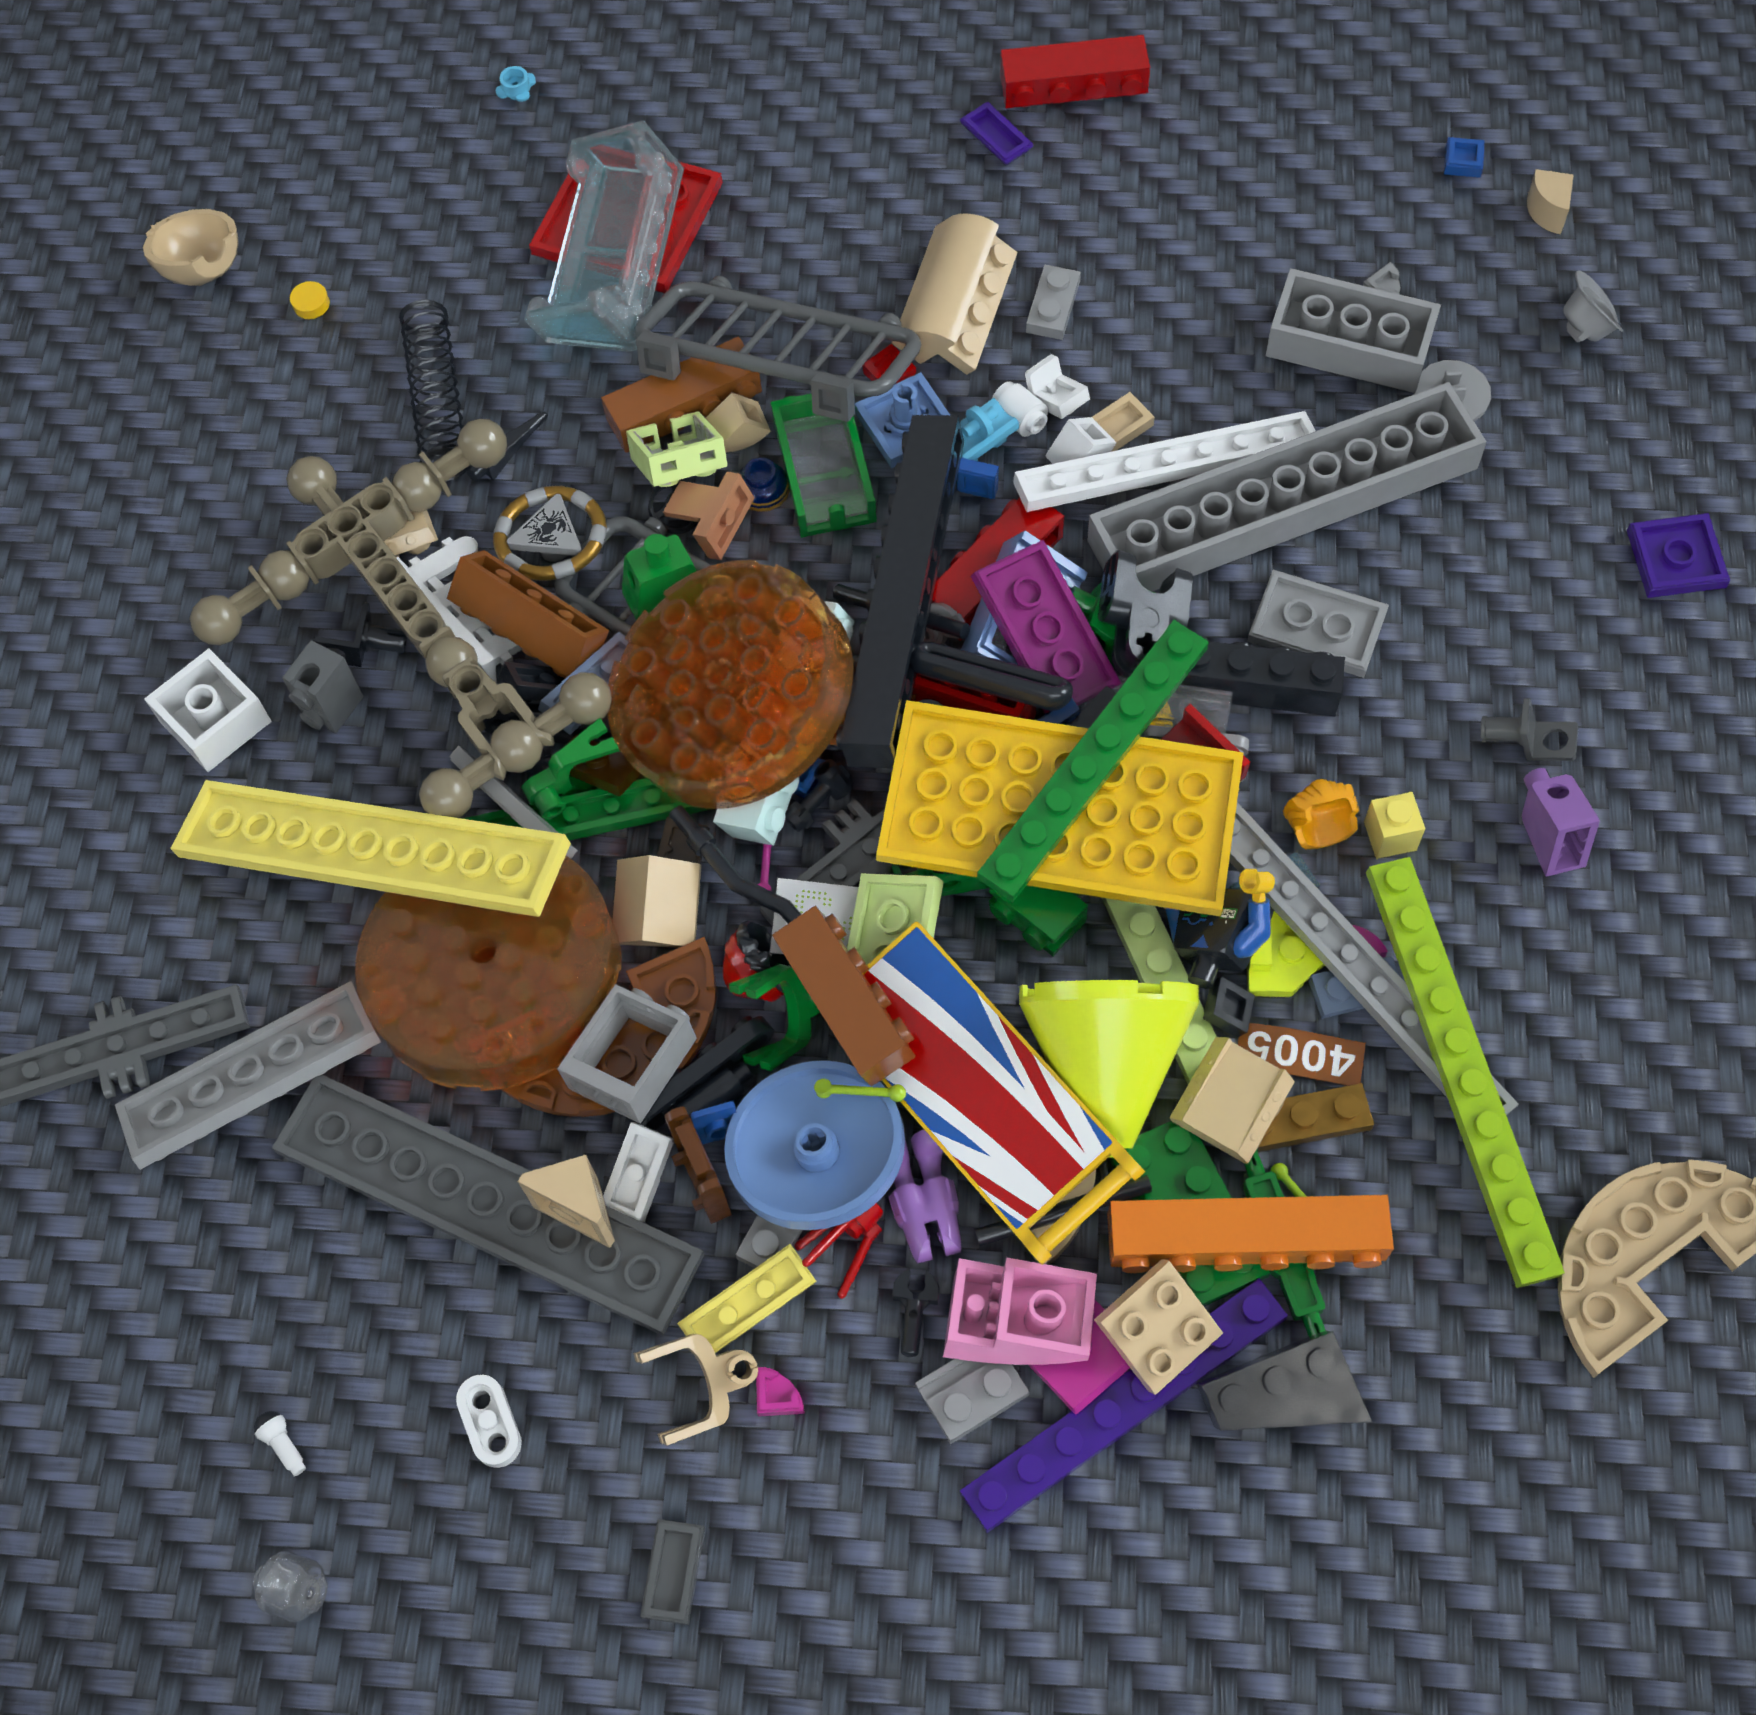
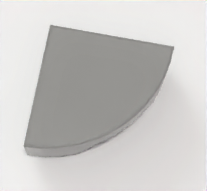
M1389 262L1365 280L1363 286L1400 294L1399 272Z

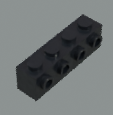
M1209 641L1206 652L1176 689L1172 697L1335 717L1342 695L1345 657L1334 656L1331 653L1322 651L1306 653L1292 651L1286 647H1274L1271 649L1254 647L1244 642L1228 644Z

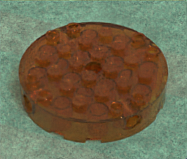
M735 560L708 566L679 580L665 590L663 593L666 598L650 613L644 610L625 637L628 644L621 660L614 661L608 685L611 690L612 701L608 712V721L612 736L620 752L626 756L634 769L660 790L679 802L706 809H724L751 804L780 791L803 774L819 758L837 732L848 706L853 682V656L850 641L840 619L826 602L794 572L777 564L775 567L762 565L756 560Z
M565 856L540 917L385 892L374 906L362 930L356 954L355 976L359 998L367 1017L389 1050L401 1063L420 1073L424 1079L454 1089L457 1086L480 1087L481 1091H489L527 1083L559 1067L617 983L618 974L622 966L621 947L614 922L598 887L575 861Z

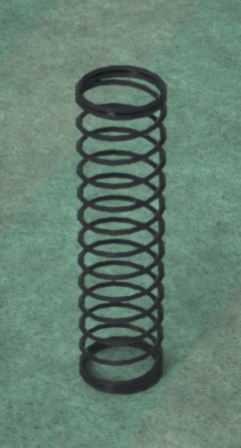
M418 300L407 304L400 311L399 315L402 327V344L405 350L404 357L407 362L406 370L410 386L409 393L412 398V417L415 422L414 430L417 434L415 440L418 446V456L422 450L428 458L433 456L442 457L457 447V445L449 443L457 441L459 435L458 433L446 431L455 429L457 426L460 429L464 427L461 424L463 416L459 412L461 404L457 400L460 394L456 388L458 381L454 376L456 368L453 364L454 356L451 352L453 346L449 340L451 333L448 329V313L441 303L433 300ZM418 306H433L443 312L441 314L434 311H424L414 314L405 322L403 319L408 310ZM424 314H435L443 318L439 324L425 323L416 327L408 325L410 320ZM434 326L430 328L421 329V327ZM446 331L447 337L439 336V334ZM412 334L419 336V338L411 342L408 336ZM426 338H440L444 340L442 343L433 346L415 344L419 340ZM446 342L448 343V349L440 347L443 346ZM412 345L417 348H423L415 353L409 350ZM428 350H442L446 352L443 355L431 358L417 356V354ZM448 354L451 358L450 361L441 359L447 356ZM414 357L420 360H425L418 363L417 365H414L411 362V360ZM429 362L447 363L446 366L439 369L419 368L422 364ZM449 366L452 368V373L442 371ZM415 369L427 372L418 377L412 374ZM431 374L449 375V377L440 381L421 380L422 377ZM453 378V381H454V384H453V385L447 384V383H443V382H446V381H448L449 379ZM417 381L429 384L419 390L414 386ZM433 386L450 387L449 390L440 393L423 392L424 389ZM452 390L456 393L455 397L444 395ZM419 393L431 396L422 401L416 398ZM435 398L452 399L451 402L441 405L425 404L426 401ZM454 402H456L458 406L457 409L446 407L453 404ZM420 405L433 408L423 414L417 410ZM438 410L454 412L442 417L426 416L428 413ZM456 414L459 416L458 422L448 419ZM422 417L436 420L425 426L419 422ZM450 422L455 424L444 429L428 428L437 423ZM424 429L439 432L427 438L421 435ZM440 435L457 436L447 441L429 440ZM426 441L434 444H442L439 446H435L429 450H426L423 447ZM469 466L461 472H459L458 474H456L455 476H453L452 478H450L449 480H454L462 476L466 472V469L469 468Z

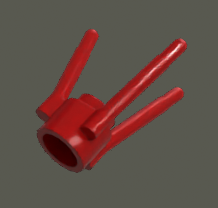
M876 1203L860 1216L834 1226L802 1261L804 1267H809L843 1232H846L855 1239L863 1234V1240L837 1293L841 1299L846 1297L872 1242L882 1231V1228L877 1224V1221L884 1214L881 1207ZM829 1228L810 1230L795 1243V1249L797 1251L802 1250Z

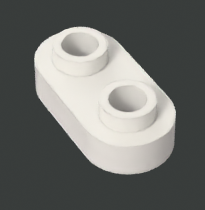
M472 1376L460 1386L456 1402L473 1452L481 1462L489 1467L500 1468L507 1466L516 1459L520 1452L521 1436L505 1392L500 1384L490 1376ZM483 1394L490 1395V1403L486 1408H476V1400L479 1396ZM497 1437H505V1447L499 1452H493L491 1450L492 1441Z

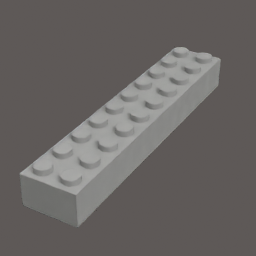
M1450 382L1091 514L1089 515L1087 541L1102 570H1104L1105 563L1116 550L1134 555L1136 558V575L1139 582L1147 590L1155 591L1160 589L1162 582L1176 568L1189 571L1195 576L1478 469L1487 441Z

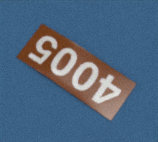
M1249 1023L1248 1033L1238 1038L1237 1045L1272 1065L1285 1069L1291 1075L1346 1086L1361 1083L1366 1043L1287 1027Z

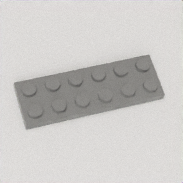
M352 981L115 1104L131 1158L137 1167L141 1170L156 1161L164 1159L167 1155L205 1137L212 1131L245 1116L248 1112L277 1097L283 1096L297 1086L326 1073L331 1068L381 1043Z

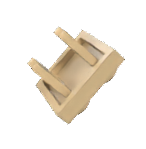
M1161 1259L1094 1319L1147 1391L1155 1395L1223 1334L1222 1330L1171 1262L1165 1259Z

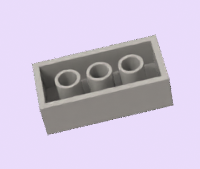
M1290 268L1271 325L1266 357L1416 393L1441 304Z

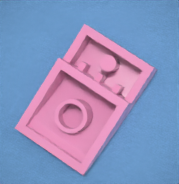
M1007 1257L1004 1266L959 1258L953 1280L943 1357L1013 1365H1047L1087 1361L1090 1355L1097 1274Z

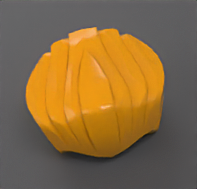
M1317 779L1287 802L1283 809V815L1293 828L1300 846L1306 850H1312L1340 843L1352 836L1358 830L1357 817L1355 815L1360 810L1351 784Z

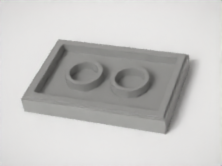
M1272 570L1247 642L1271 649L1274 647H1286L1297 652L1315 653L1322 651L1331 653L1334 656L1345 657L1344 672L1364 678L1389 605Z

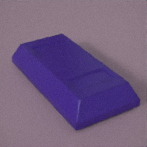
M988 101L960 119L965 128L1006 166L1027 153L1034 146L1025 135Z

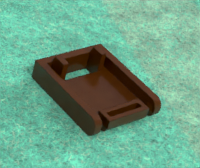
M678 1107L669 1111L665 1115V1120L679 1152L671 1156L675 1167L684 1164L699 1198L691 1201L695 1211L704 1208L711 1224L730 1216L731 1212L720 1181L686 1108Z

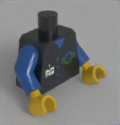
M1244 869L1239 877L1241 889H1225L1221 917L1165 908L1174 950L1192 966L1188 981L1191 984H1196L1200 988L1211 989L1213 988L1218 970H1244L1253 954L1270 938L1271 918L1274 910L1270 907V900L1265 898V893L1270 892L1274 888L1275 879L1271 873L1258 872L1256 869Z

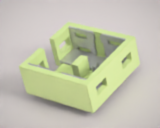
M699 411L670 419L674 442L667 444L668 449L665 450L661 449L656 423L626 430L631 460L654 487L673 486L680 479L691 476H709L714 474L716 469L728 466L723 437ZM691 425L692 432L678 435V428ZM653 435L654 442L644 444L641 438Z

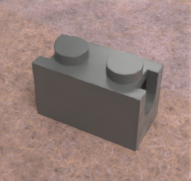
M312 640L282 677L290 692V700L301 711L300 718L317 730H320L325 725L329 731L336 734L364 697L345 658Z

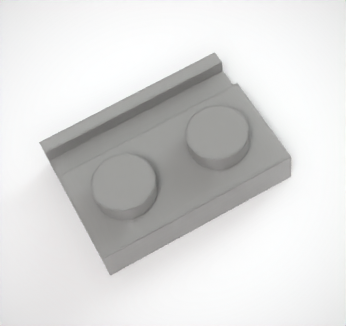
M953 1359L915 1383V1387L925 1400L927 1407L950 1444L1029 1396V1390L1012 1364H994Z

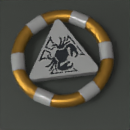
M565 486L540 487L525 492V494L516 498L498 517L493 532L494 549L499 560L531 580H558L576 574V572L586 567L597 556L603 547L607 533L606 518L596 500L581 490ZM564 501L572 502L587 512L591 519L592 528L587 545L583 550L581 549ZM547 502L509 537L513 521L519 514L529 507ZM511 550L540 552L541 556L549 562L561 561L568 555H574V557L551 566H535L528 564L513 554Z

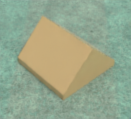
M652 855L617 860L611 944L679 948L695 941L702 865Z
M586 1155L521 1175L518 1183L533 1208L611 1248L615 1240L600 1182Z

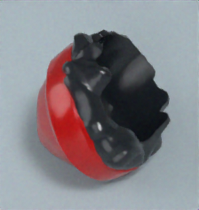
M748 920L744 921L726 942L723 979L729 991V983L779 964L791 966L784 954L770 953L772 935L768 933L766 927ZM778 984L757 1000L776 1001L784 995L781 985ZM731 992L733 995H735V996H737V997L753 999V998L747 997L746 992H744V993H742V994H740V995Z

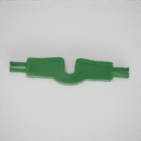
M1257 1149L1249 1163H1243L1249 1177L1244 1183L1247 1198L1284 1197L1275 1173L1265 1172ZM1289 1263L1288 1268L1270 1270L1271 1275L1279 1281L1293 1320H1303L1309 1337L1326 1331L1320 1314L1325 1309V1303L1317 1285L1314 1269L1308 1268L1307 1263Z

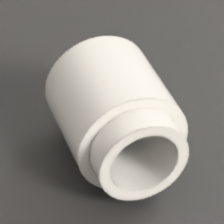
M1008 381L995 391L992 398L999 402L1007 414L1019 421V429L1016 431L1020 435L1026 437L1031 434H1037L1045 427L1048 420L1047 405L1024 386Z

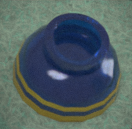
M755 458L749 461L739 472L755 497L749 508L750 510L758 512L770 511L779 507L787 499L790 492L787 475L784 469L767 458Z

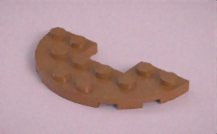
M705 937L626 971L633 988L647 993L655 1003L664 1007L668 1005L677 1006L689 1015V1021L697 1039L677 1069L682 1068L684 1070L691 1063L701 1048L713 1019L716 1004V976L712 956ZM546 1006L466 1041L476 1062L488 1078L508 1096L524 1105L550 1114L569 1117H589L615 1112L568 1089L557 1068L580 1035L562 1042ZM628 1018L595 1068L635 1086L668 1036Z

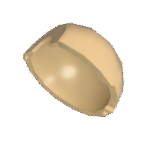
M195 209L173 214L157 222L155 225H151V229L146 233L147 238L143 245V250L150 266L161 276L176 284L202 286L221 277L231 267L237 255L239 241L235 222L227 214L212 209Z

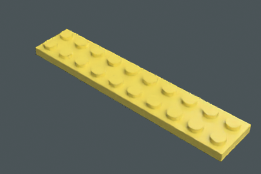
M206 780L170 849L180 858L540 917L571 843L566 835L561 833Z

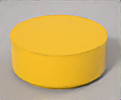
M303 282L297 285L290 294V302L294 312L303 319H315L322 316L330 305L326 289L318 282Z

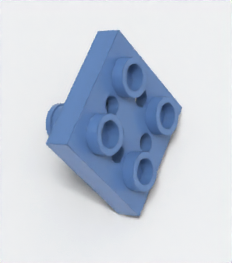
M921 372L895 384L887 393L867 397L855 403L856 416L891 468L895 467L897 462H902L904 455L902 451V436L904 431H909L912 415H927L925 413H928V415H950Z

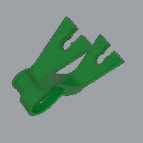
M601 718L597 719L564 748L553 754L549 760V768L532 776L522 785L521 790L531 805H536L544 820L552 819L565 810L566 805L559 797V794L567 796L599 789L569 775L571 769L577 764L620 751L612 737L601 741L596 746L589 744L593 739H598L601 735L608 732Z
M779 964L729 983L730 992L739 995L746 992L747 997L758 999L778 984L781 985L788 1012V1029L785 1037L780 1041L743 1055L744 1063L752 1066L760 1063L761 1069L770 1072L809 1043L811 1037L810 1018L820 1013L793 968L784 964Z

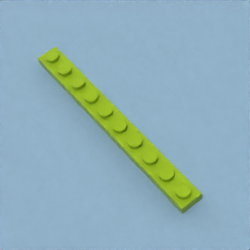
M1411 857L1369 866L1366 871L1369 884L1407 984L1516 1288L1558 1278L1565 1274Z

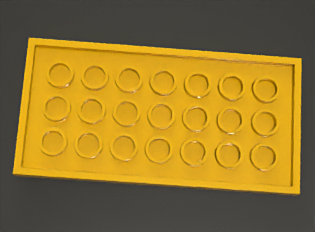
M906 700L876 861L977 877L978 871L1089 728ZM1140 737L1028 882L1027 886L1221 917L1244 753Z

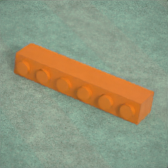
M1388 1195L1110 1201L1107 1213L1110 1266L1122 1267V1271L1125 1273L1147 1272L1150 1270V1266H1155L1161 1259L1170 1261L1177 1272L1193 1271L1196 1269V1265H1214L1215 1270L1235 1271L1241 1269L1242 1264H1261V1269L1281 1270L1288 1268L1289 1263H1307V1267L1310 1269H1327L1334 1267L1335 1262H1353L1356 1268H1373L1382 1264L1381 1261H1386L1394 1250Z

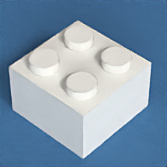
M209 648L144 698L159 722L207 772L211 771L272 722L258 697Z

